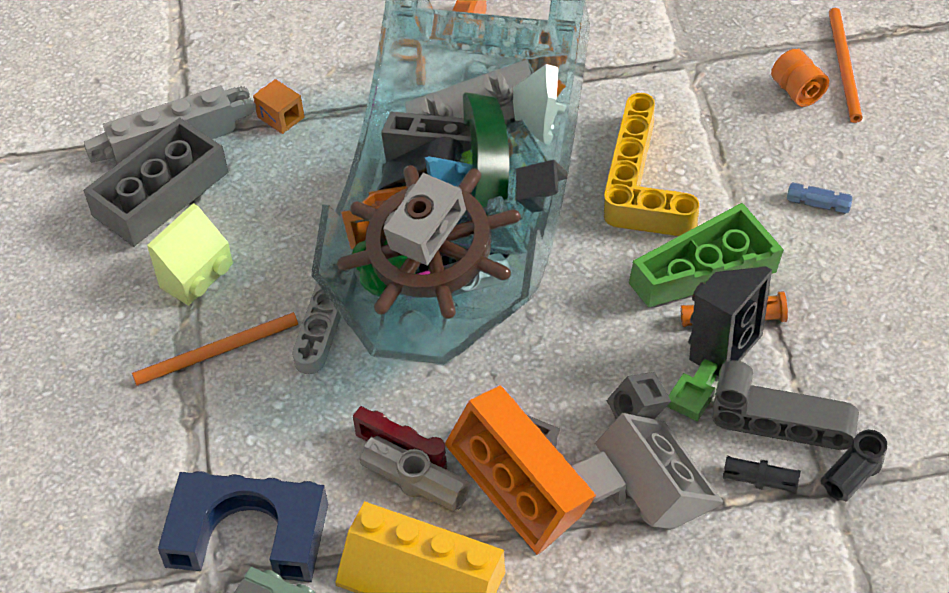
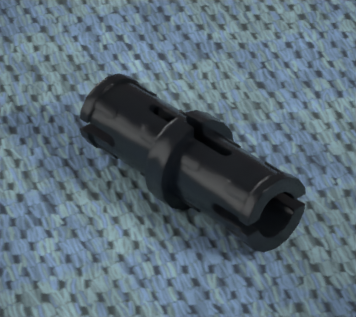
M727 455L723 479L756 484L755 488L761 490L765 486L797 494L801 470L769 465L768 460L761 459L759 463Z

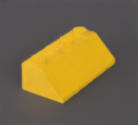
M364 501L348 530L335 584L354 593H496L505 575L504 550Z

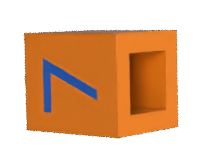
M276 79L253 95L257 117L282 134L305 117L301 95Z

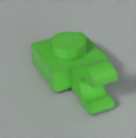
M704 359L694 377L683 373L668 395L671 402L667 407L698 422L715 396V387L712 385L717 377L714 372L718 365Z

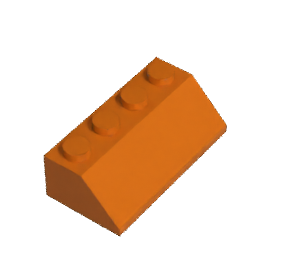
M501 385L468 401L445 442L448 450L536 555L543 552L580 519L596 497V494L588 484L578 475L563 455L558 452Z

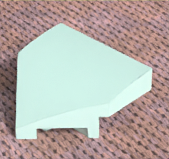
M545 64L513 87V107L515 120L542 143L550 145L554 136L551 132L554 129L552 123L556 116L565 111L566 105L555 102L557 99L558 67Z

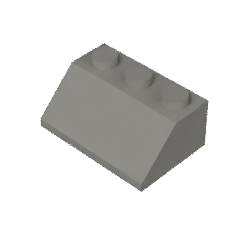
M622 413L595 442L600 452H605L625 481L626 494L633 498L640 508L642 519L652 527L675 529L718 508L723 503V500L665 421Z

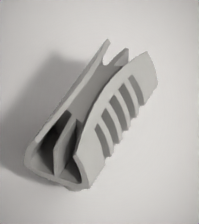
M526 59L405 102L406 113L464 118L462 95L467 92L496 97L504 115L506 129L513 125L519 124L515 120L513 87L534 72Z

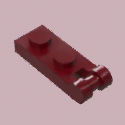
M361 405L353 414L357 437L368 442L371 437L379 436L407 451L413 449L423 451L427 454L431 463L445 470L447 469L446 447L444 440L441 438L431 437L427 439L419 435L413 428L406 425L401 426L389 420L383 413L376 410L371 411Z

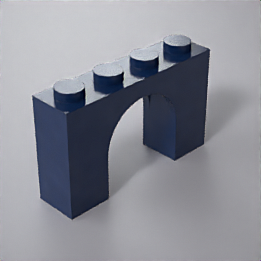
M195 471L193 473L179 472L158 546L164 567L201 571L209 540L215 527L231 514L254 510L268 514L278 523L269 559L272 571L284 580L312 582L329 505L325 485L312 481L300 483L287 482L277 478L254 479L237 474L221 476L211 475L203 471Z

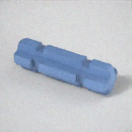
M795 182L790 184L787 192V200L800 204V201H805L804 205L831 210V207L836 208V212L845 214L849 213L853 198L851 194L840 192L839 195H835V191L814 186H808L807 189L804 188V184Z

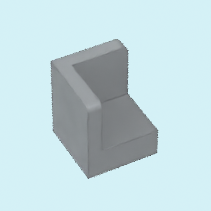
M604 451L571 466L596 494L592 502L596 503L612 496L618 506L626 503V483Z

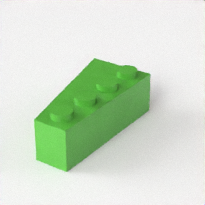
M740 203L633 260L629 284L649 308L692 296L696 287L701 282L706 283L715 272L766 266L772 269V274L776 273L784 249L743 203Z

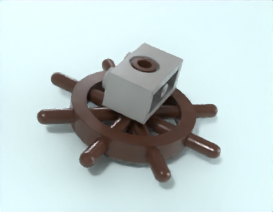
M409 165L403 171L407 188L392 195L378 209L359 201H355L350 205V211L353 215L369 221L366 232L367 250L340 257L337 261V267L341 271H347L369 264L372 265L379 279L387 285L374 305V310L379 315L386 314L397 297L403 294L416 298L437 297L441 315L445 319H451L456 314L451 293L467 285L480 271L502 281L510 278L511 271L507 266L488 259L491 249V230L516 224L520 221L521 215L515 209L490 216L486 215L482 205L471 195V192L482 176L478 169L473 168L469 170L459 186L456 187L425 173L419 178L417 169ZM462 215H465L470 220L469 222L456 225ZM474 235L469 250L451 242ZM387 238L388 244L384 245L385 239ZM401 255L408 257L400 269L387 260ZM445 255L458 262L444 270L441 258ZM421 263L429 267L430 274L419 275L414 273Z

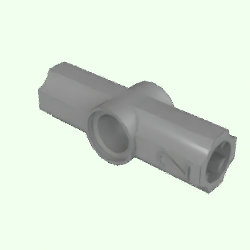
M379 436L371 437L364 445L362 455L360 456V464L399 484L402 492L411 497L423 496L453 512L456 509L459 510L466 501V496L470 490V482L431 463L429 457L423 451L417 449L407 451Z

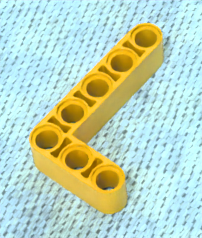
M635 93L628 97L604 192V220L610 226L680 236L698 226L699 200L689 193L640 187L654 127L655 100L649 94Z

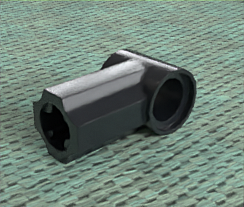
M867 429L859 432L854 438L853 445L821 478V484L825 487L827 493L837 501L843 500L847 502L870 476L879 473L883 467L887 451L886 438L876 430ZM862 451H870L875 455H866Z

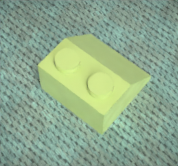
M194 203L147 244L159 287L188 306L196 298L202 296L208 287L221 275H224L233 264L228 241L199 206Z

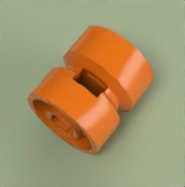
M799 48L786 51L776 60L771 69L773 80L782 89L786 90L790 98L801 107H807L817 102L829 87L830 80L819 67L815 66L813 61Z

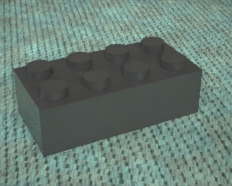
M179 117L83 191L91 215L135 247L229 173L223 146Z

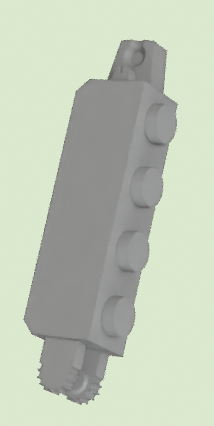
M222 85L103 123L105 132L84 141V147L91 163L114 158L116 164H118L179 117L211 139H215L232 133L236 127L235 121L255 112L256 105L251 98L248 99L250 93L245 86L234 87L224 91Z

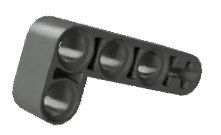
M733 360L722 364L712 416L713 422L717 426L727 430L835 450H846L853 445L859 418V410L856 406L844 401L752 385L753 369L749 365Z

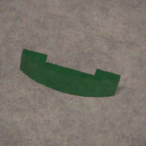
M465 92L462 95L464 125L470 126L472 165L482 175L471 195L482 205L486 215L490 216L506 211L509 145L505 119L496 97Z

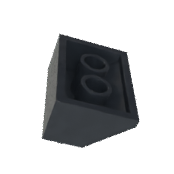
M764 266L715 272L706 283L701 282L696 287L692 295V301H694V310L690 318L692 333L688 340V344H690V361L699 366L704 359L717 364L718 366L714 374L719 377L723 363L732 360L741 361L763 336L772 269Z

